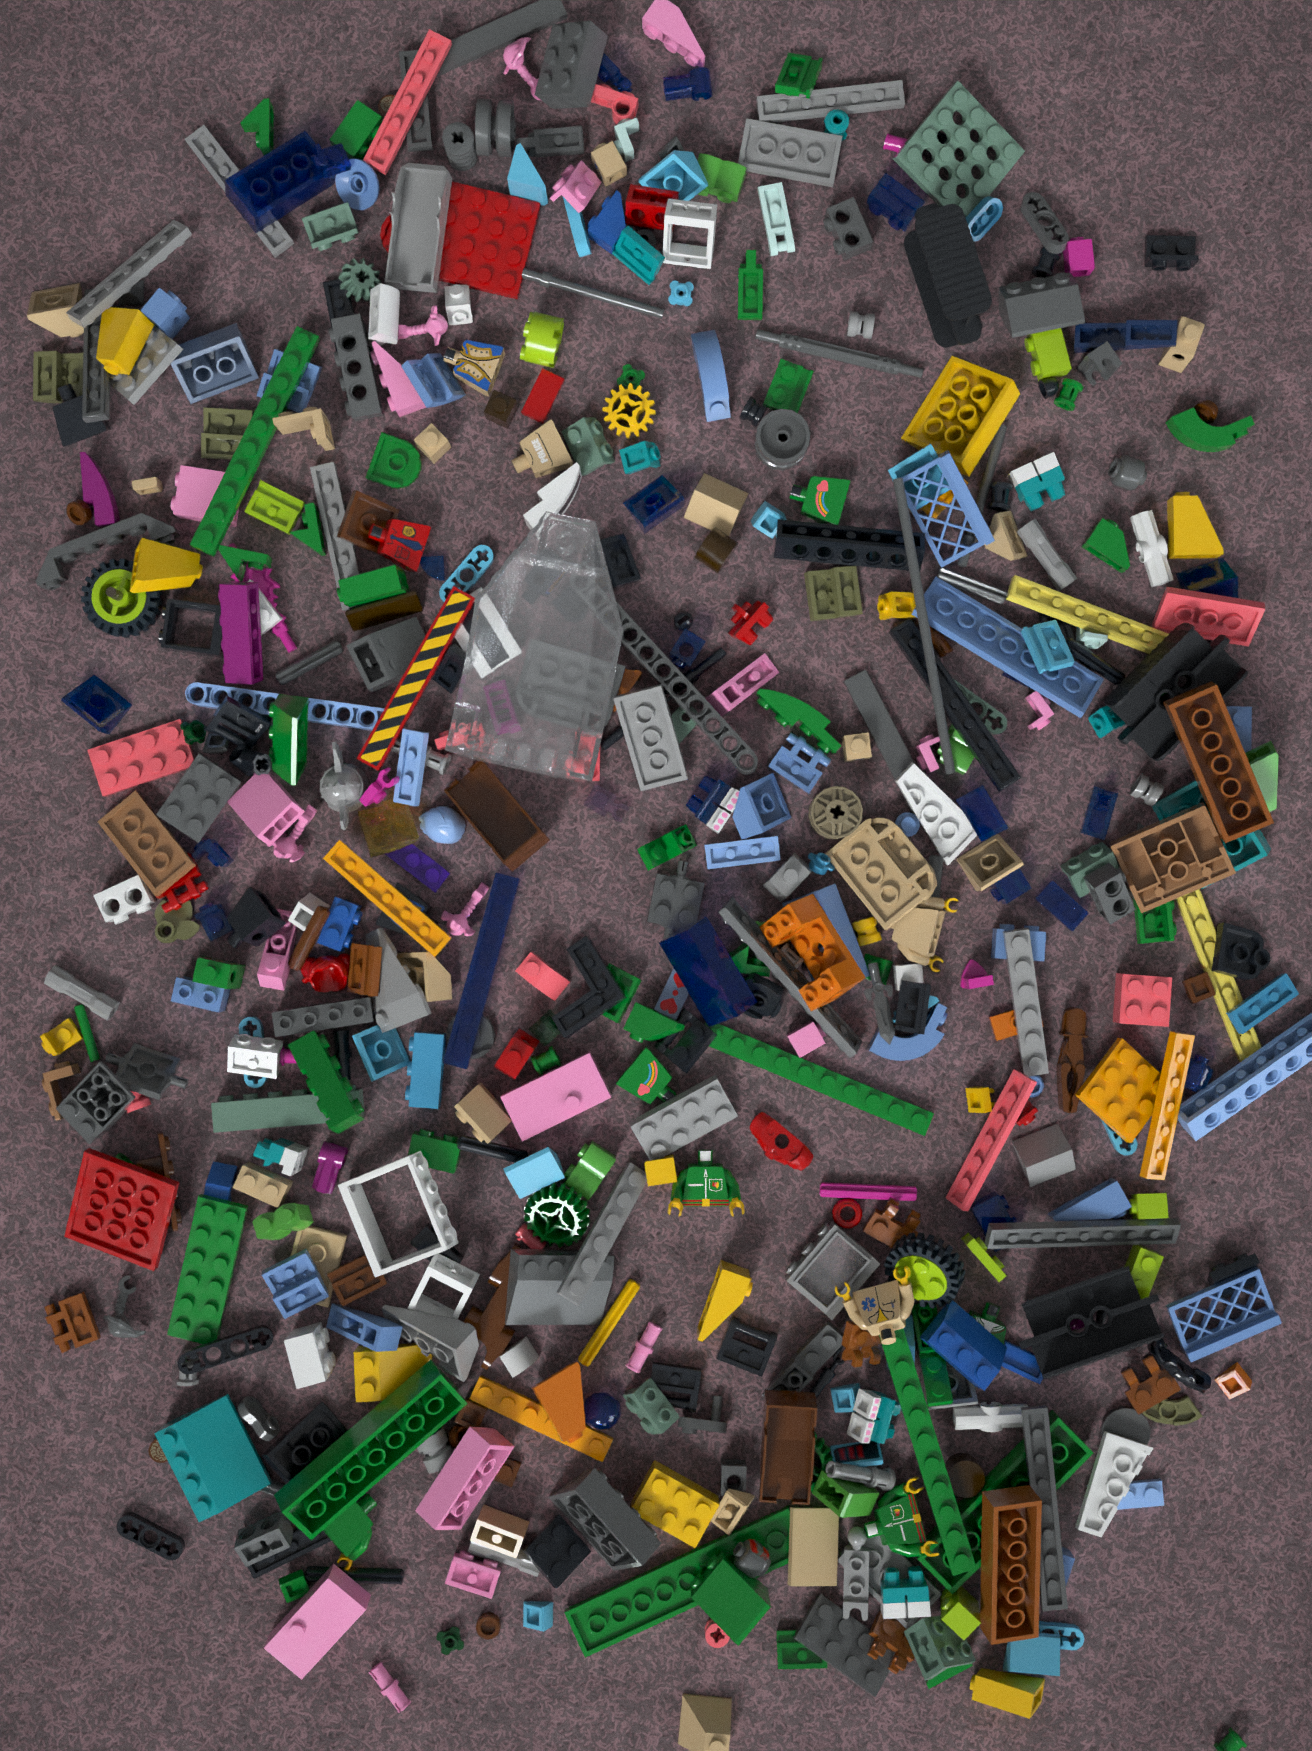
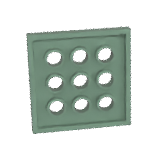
M956 81L893 157V160L939 207L956 204L962 208L966 218L983 198L993 192L1025 151L959 81ZM955 111L962 115L961 125H957L953 121V113ZM972 129L979 133V141L977 143L970 139V131ZM940 130L944 131L947 135L945 144H941L937 139V134ZM988 147H992L996 152L994 160H990L987 157ZM956 148L961 149L964 153L962 162L955 159L954 152ZM923 150H928L931 153L932 159L930 163L923 161ZM973 166H977L981 171L979 179H975L971 174ZM941 167L948 170L949 177L946 181L942 180L939 176ZM958 184L965 188L964 198H960L956 194Z

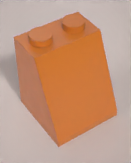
M573 1362L532 1387L560 1440L563 1442L568 1441V1443H573L583 1436L581 1431L586 1429L580 1365L578 1362Z

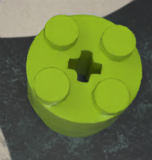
M530 312L528 322L525 323L523 337H526L525 344L521 348L520 359L525 360V362L554 368L557 361L555 353L558 352L562 340L564 318L539 312Z

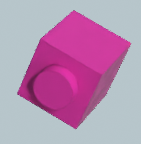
M1074 237L1067 242L1066 248L1063 251L1065 273L1071 272L1073 277L1090 276L1095 268L1092 239Z

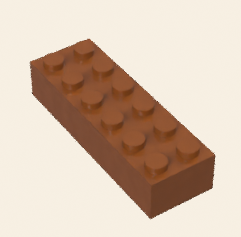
M1210 681L1164 701L1165 708L1219 837L1227 843L1273 824V819L1217 684Z
M1030 1485L982 1491L980 1628L991 1645L1039 1638L1042 1500Z

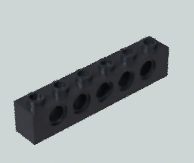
M779 519L777 521L774 558L909 571L902 531ZM913 532L920 571L925 553V533Z

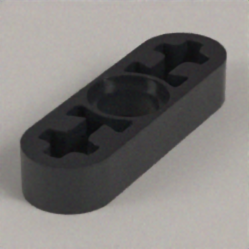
M128 1512L117 1522V1531L122 1537L167 1560L178 1559L185 1550V1542L181 1536L136 1513ZM128 1520L133 1521L132 1526L134 1528L130 1530L125 1529L126 1524L124 1522ZM141 1525L144 1526V1528L139 1533V1536H137L136 1533L139 1531L137 1529H139ZM147 1530L155 1531L158 1536L157 1541L149 1542L145 1538V1532ZM163 1536L166 1537L163 1545L159 1547L158 1545L162 1541ZM174 1542L177 1544V1550L172 1553L169 1551V1545Z

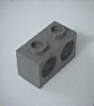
M854 197L826 209L823 223L828 233L832 232L835 239L833 247L837 255L841 254L845 261L871 250L873 240ZM842 215L845 216L848 221L845 223H840L836 220V217ZM854 238L857 244L849 245L845 239Z
M1108 862L1083 877L1098 913L1110 925L1135 910L1132 902L1134 896L1131 890L1125 886L1124 882L1127 879L1120 868L1115 869Z
M279 1511L239 1529L234 1549L245 1567L290 1548L294 1528L287 1517Z

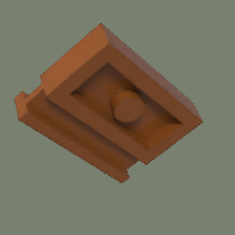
M351 943L347 992L378 996L382 947Z

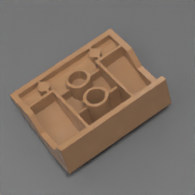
M1203 802L1110 842L1111 849L1126 876L1129 888L1141 913L1236 874Z

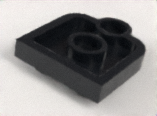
M1225 922L1218 923L1212 971L1242 980L1256 978L1260 971L1264 970L1270 963V954L1264 949L1262 936L1253 930Z

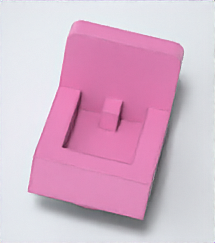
M1034 691L1025 698L1039 718L1029 724L1028 728L1031 730L1037 727L1040 730L1051 722L1049 717L1054 715V713L1048 706L1050 705L1049 699Z
M933 734L920 739L921 744L915 747L919 754L916 757L917 763L922 771L926 770L927 774L939 769L930 746L940 742L939 736L934 738Z

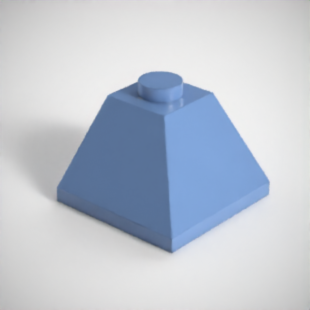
M774 773L740 788L733 820L741 839L761 834L791 818Z

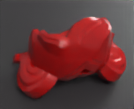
M343 953L338 957L332 955L318 958L308 957L300 970L303 975L301 981L303 983L310 982L313 989L318 992L343 990L348 981L350 955Z

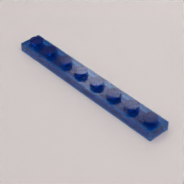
M495 873L443 1061L445 1064L463 1069H468L519 887V878Z

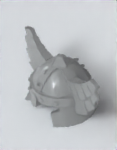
M332 742L334 766L324 772L320 780L321 798L328 803V807L339 812L341 829L346 830L349 823V812L357 810L363 805L359 799L370 785L366 774L361 768L353 764L343 763L339 745L336 742Z

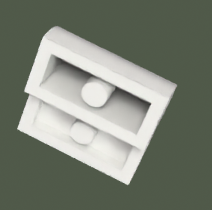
M380 283L370 291L369 347H373L371 343L373 341L380 346L385 343L397 344L400 291L392 286Z

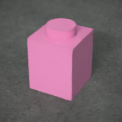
M813 1021L786 1035L799 1058L826 1044L823 1040L826 1036L825 1032H823L819 1023L815 1025Z

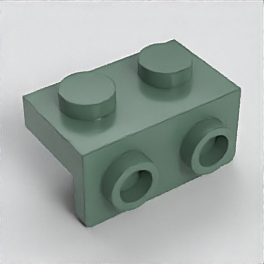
M348 201L302 217L312 249L318 247L319 251L333 247L331 242L340 239L342 243L351 241L356 238L354 234L359 233Z
M583 417L561 431L575 463L577 462L580 466L581 476L590 474L604 464L615 462L613 449L607 443L603 435V427L595 417Z
M1100 842L1076 857L1070 858L1060 867L1068 876L1075 894L1082 898L1090 893L1084 881V876L1108 862L1115 869H1118L1119 865L1113 851L1103 842Z
M651 1378L644 1381L639 1387L627 1390L622 1395L626 1400L627 1408L632 1413L637 1414L641 1420L642 1428L647 1433L662 1434L679 1419L678 1413Z

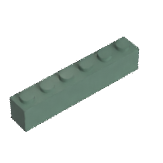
M353 1084V1090L350 1093L354 1100L358 1098L364 1107L363 1088L356 1089V1085ZM295 1089L289 1095H283L282 1091L267 1092L268 1096L258 1097V1093L243 1094V1099H234L233 1095H224L218 1097L219 1101L211 1103L214 1133L322 1124L329 1120L320 1112L316 1104L319 1100L318 1096L315 1097L313 1093H307V1089Z

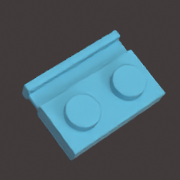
M1056 620L1035 624L1029 628L1026 626L1022 629V636L1039 674L1048 670L1050 672L1071 667L1075 662Z

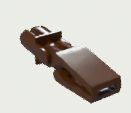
M1074 1007L1064 1010L1061 1033H1058L1064 1036L1056 1067L1058 1106L1060 1110L1067 1113L1077 1112L1079 1098L1075 1094L1082 1086L1085 1074L1083 1045L1081 1041L1082 1037L1088 1038L1086 1035V1013L1082 1009ZM1071 1069L1073 1071V1081L1068 1093L1067 1074Z

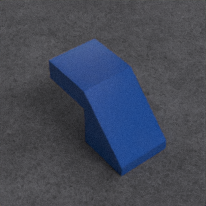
M213 1161L206 1180L204 1195L231 1201V1189L237 1175V1166Z

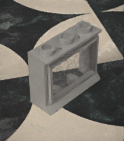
M834 1221L829 1225L825 1223L817 1233L819 1235L814 1243L809 1242L801 1251L803 1256L799 1261H792L785 1270L787 1273L785 1276L786 1281L831 1320L844 1307L842 1303L844 1299L835 1293V1286L837 1285L839 1292L844 1294L847 1292L844 1282H847L851 1288L849 1294L853 1296L852 1292L858 1291L880 1265L877 1258Z

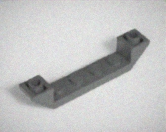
M143 513L137 514L49 549L36 579L37 586L49 591L60 588L62 586L61 583L67 581L60 562L70 563L77 560V556L80 554L98 552L100 546L119 544L123 541L122 538L128 535L133 537L142 535L146 532V528L152 541L166 545L174 543L176 541L175 538L181 536L180 532L173 526Z

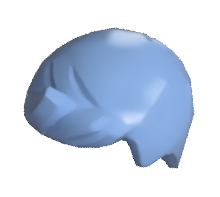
M448 806L431 808L419 816V821H421L420 829L434 842L453 844L458 842L465 832L466 823L464 818Z

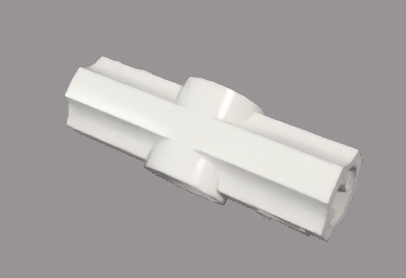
M1152 510L1131 516V523L1137 539L1136 550L1140 552L1141 556L1138 557L1145 565L1151 587L1173 581V575L1166 557L1168 554L1167 544L1164 537L1159 534Z
M982 1402L979 1406L953 1407L954 1429H980L985 1432H999L1003 1428L1023 1427L1021 1407H1028V1405H1002L999 1402H991V1404Z

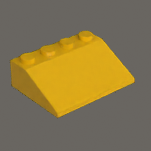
M951 356L901 439L918 450L931 443L938 457L941 453L949 450L960 473L969 477L1018 399L1020 392L1013 379Z

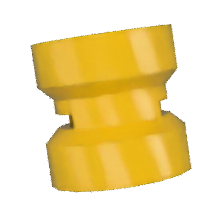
M874 916L852 923L853 929L858 934L857 942L859 946L882 940L881 933L876 929L877 920Z

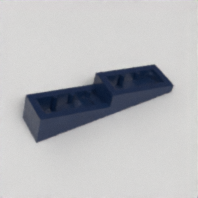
M1126 320V323L1075 325L1074 353L1092 352L1107 341L1114 351L1176 347L1178 320Z

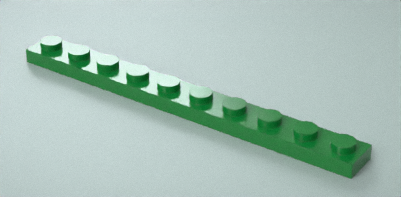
M296 326L190 543L193 548L215 557L219 545L277 430L272 418L279 417L280 413L286 411L319 344L320 337Z
M709 1019L706 1020L705 1025L717 1034L709 1047L923 1136L926 1135L934 1115L933 1112L813 1062L799 1058L796 1055Z
M904 1329L894 1331L896 1342L889 1345L882 1344L949 1567L952 1575L955 1576L977 1569L906 1335Z

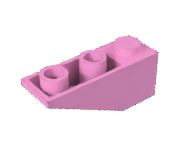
M654 0L642 18L644 33L653 40L657 38L663 42L668 51L672 53L678 52L684 56V60L693 67L697 65L703 69L705 66V55L679 7L668 0Z
M375 341L371 342L374 349L370 352L375 366L380 365L382 371L378 375L383 389L388 388L391 395L387 397L391 411L396 410L399 417L426 408L402 369L401 364Z
M277 909L286 921V924L267 939L257 976L260 987L284 991L290 972L288 962L293 954L297 926L288 921L292 914L291 911Z

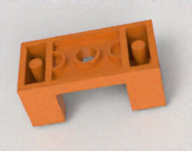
M814 894L787 904L759 927L772 948L791 941L800 957L804 959L803 962L815 980L807 983L798 991L811 1011L836 1000L866 978ZM818 943L823 946L824 953L820 952Z

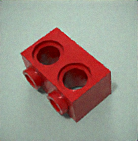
M630 184L626 198L625 224L664 230L668 199L678 200L679 192Z

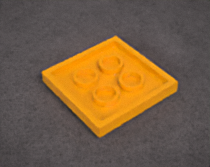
M1117 1038L1075 1096L1125 1142L1132 1143L1153 1114L1161 1074L1123 1038Z

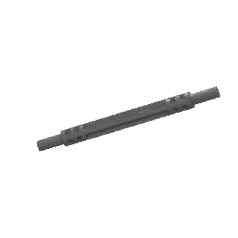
M757 329L755 339L779 344L778 347L894 375L901 373L922 378L924 368L900 363L901 360L782 332V334H777Z

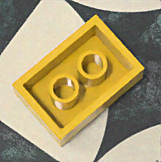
M654 1460L633 1497L630 1507L636 1509L642 1519L696 1548L720 1503L718 1495Z

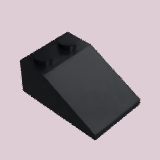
M321 1401L280 1436L261 1456L287 1484L348 1430Z

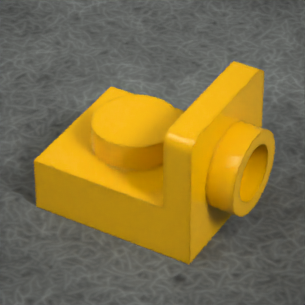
M889 592L878 597L877 609L880 620L916 618L911 615L916 607L912 592Z
M68 1018L49 1032L40 1035L43 1049L48 1054L57 1056L81 1041L83 1036L73 1020Z

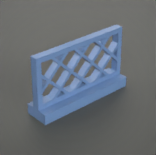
M949 450L901 477L903 482L911 478L921 481L917 494L907 492L905 489L907 504L922 533H925V538L941 568L975 549L995 541ZM936 464L939 465L942 471L939 482L926 479L928 469ZM924 472L923 477L917 476L918 474ZM944 476L949 485L943 483ZM924 482L938 486L934 499L920 495ZM941 487L952 490L954 495L951 504L937 500ZM910 496L916 498L914 504ZM919 499L932 502L929 516L917 512L916 507ZM956 499H957V501H958L960 507L954 505ZM936 504L949 507L945 521L932 517ZM952 509L963 511L965 518L962 526L948 522ZM921 518L927 519L926 525H924ZM967 520L971 528L965 527ZM930 521L944 524L940 537L929 534L928 527ZM947 525L961 529L957 542L943 539ZM964 530L974 533L978 540L970 546L960 543ZM933 540L938 541L937 547L935 546ZM942 542L955 546L953 554L944 560L939 553ZM958 547L964 548V549L960 550L959 552H957Z
M1257 1266L1166 1305L1180 1341V1348L1190 1362L1282 1324L1279 1315L1274 1310L1260 1269ZM1255 1276L1257 1282L1253 1290L1244 1288L1246 1280ZM1228 1287L1235 1289L1230 1300L1221 1297L1223 1290ZM1241 1291L1250 1294L1245 1306L1236 1303ZM1205 1297L1212 1298L1207 1310L1198 1307L1201 1299ZM1256 1297L1264 1299L1265 1307L1258 1310L1251 1308ZM1218 1301L1228 1304L1223 1315L1213 1312ZM1182 1307L1190 1308L1185 1320L1178 1318L1175 1310ZM1233 1307L1242 1309L1243 1311L1239 1318L1234 1320L1229 1318ZM1195 1311L1205 1314L1200 1325L1191 1322ZM1211 1316L1220 1319L1216 1328H1206ZM1188 1326L1198 1329L1195 1337L1188 1340L1185 1339L1184 1334Z

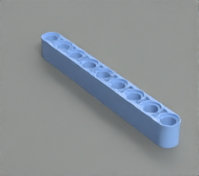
M199 682L189 684L185 691L186 699L190 703L199 707L218 709L221 705L218 698L223 692H227L229 697L242 703L246 696L251 695L253 702L249 708L263 716H269L267 702L271 699H276L279 695L278 693ZM198 689H203V698L196 701L194 698L195 692ZM309 698L308 722L372 731L385 708ZM321 705L325 706V715L317 718L315 716L316 708ZM343 709H349L350 717L346 721L339 719V713ZM368 712H373L375 715L373 723L369 725L364 724V715Z

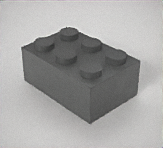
M591 21L553 24L535 96L553 109L590 107L608 35Z
M200 752L156 815L199 843L240 784L241 779Z

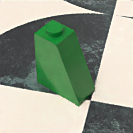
M396 565L338 580L340 587L337 588L340 602H344V605L348 607L369 604L410 592L405 571Z

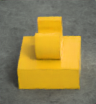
M989 1087L965 1088L969 1113L992 1112V1107H994L996 1102H991L990 1093H994V1089Z

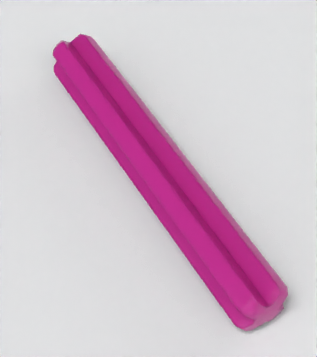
M822 1182L819 1187L821 1197L889 1200L891 1197L902 1201H915L917 1198L915 1186Z

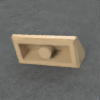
M728 1489L720 1501V1505L711 1522L730 1535L755 1496Z

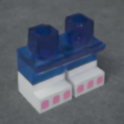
M705 776L698 787L709 795L704 802L692 795L686 807L695 814L694 817L718 834L734 811L740 791L732 788L720 779L716 781ZM713 802L716 803L717 805H719L720 807H722V808L725 809V810H722L721 808H719L718 806H716L715 804H713Z

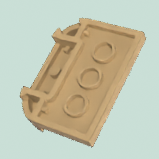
M885 818L865 820L853 833L843 838L825 853L830 857V862L886 931L923 900H928L937 886L936 875L931 865L901 828Z

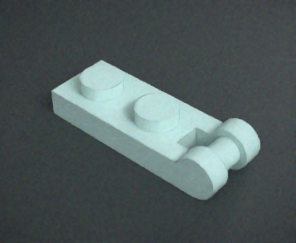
M782 182L759 186L758 195L770 256L778 255V252L787 251V253L795 252ZM784 235L785 241L777 242L776 236Z

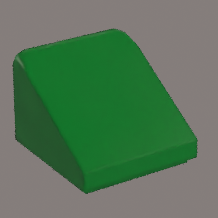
M865 953L864 960L868 971V964L877 962L881 982L886 985L893 962Z

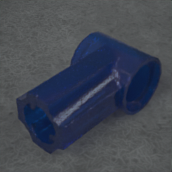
M699 67L692 69L688 74L663 77L665 101L685 98L699 101V98L707 100L713 96L710 70L708 68Z

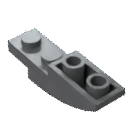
M828 1320L815 1335L812 1334L765 1390L800 1392L813 1379L816 1371L842 1346L843 1333Z

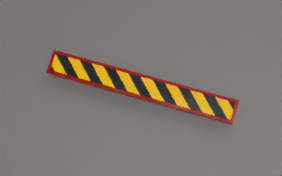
M453 586L357 757L358 760L380 771L476 598Z

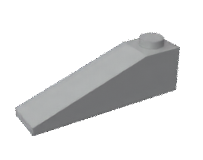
M381 927L365 934L366 944L382 947L378 996H372L373 1011L382 1033L432 1014L423 990L419 984L414 985L409 978L410 970L407 965L402 966L397 959V950L384 929Z
M389 1305L382 1307L384 1318L403 1326L401 1337L408 1342L414 1340L418 1347L422 1349L421 1353L426 1357L430 1354L440 1361L439 1367L463 1382L467 1379L479 1347L477 1331L471 1324H465L456 1318Z

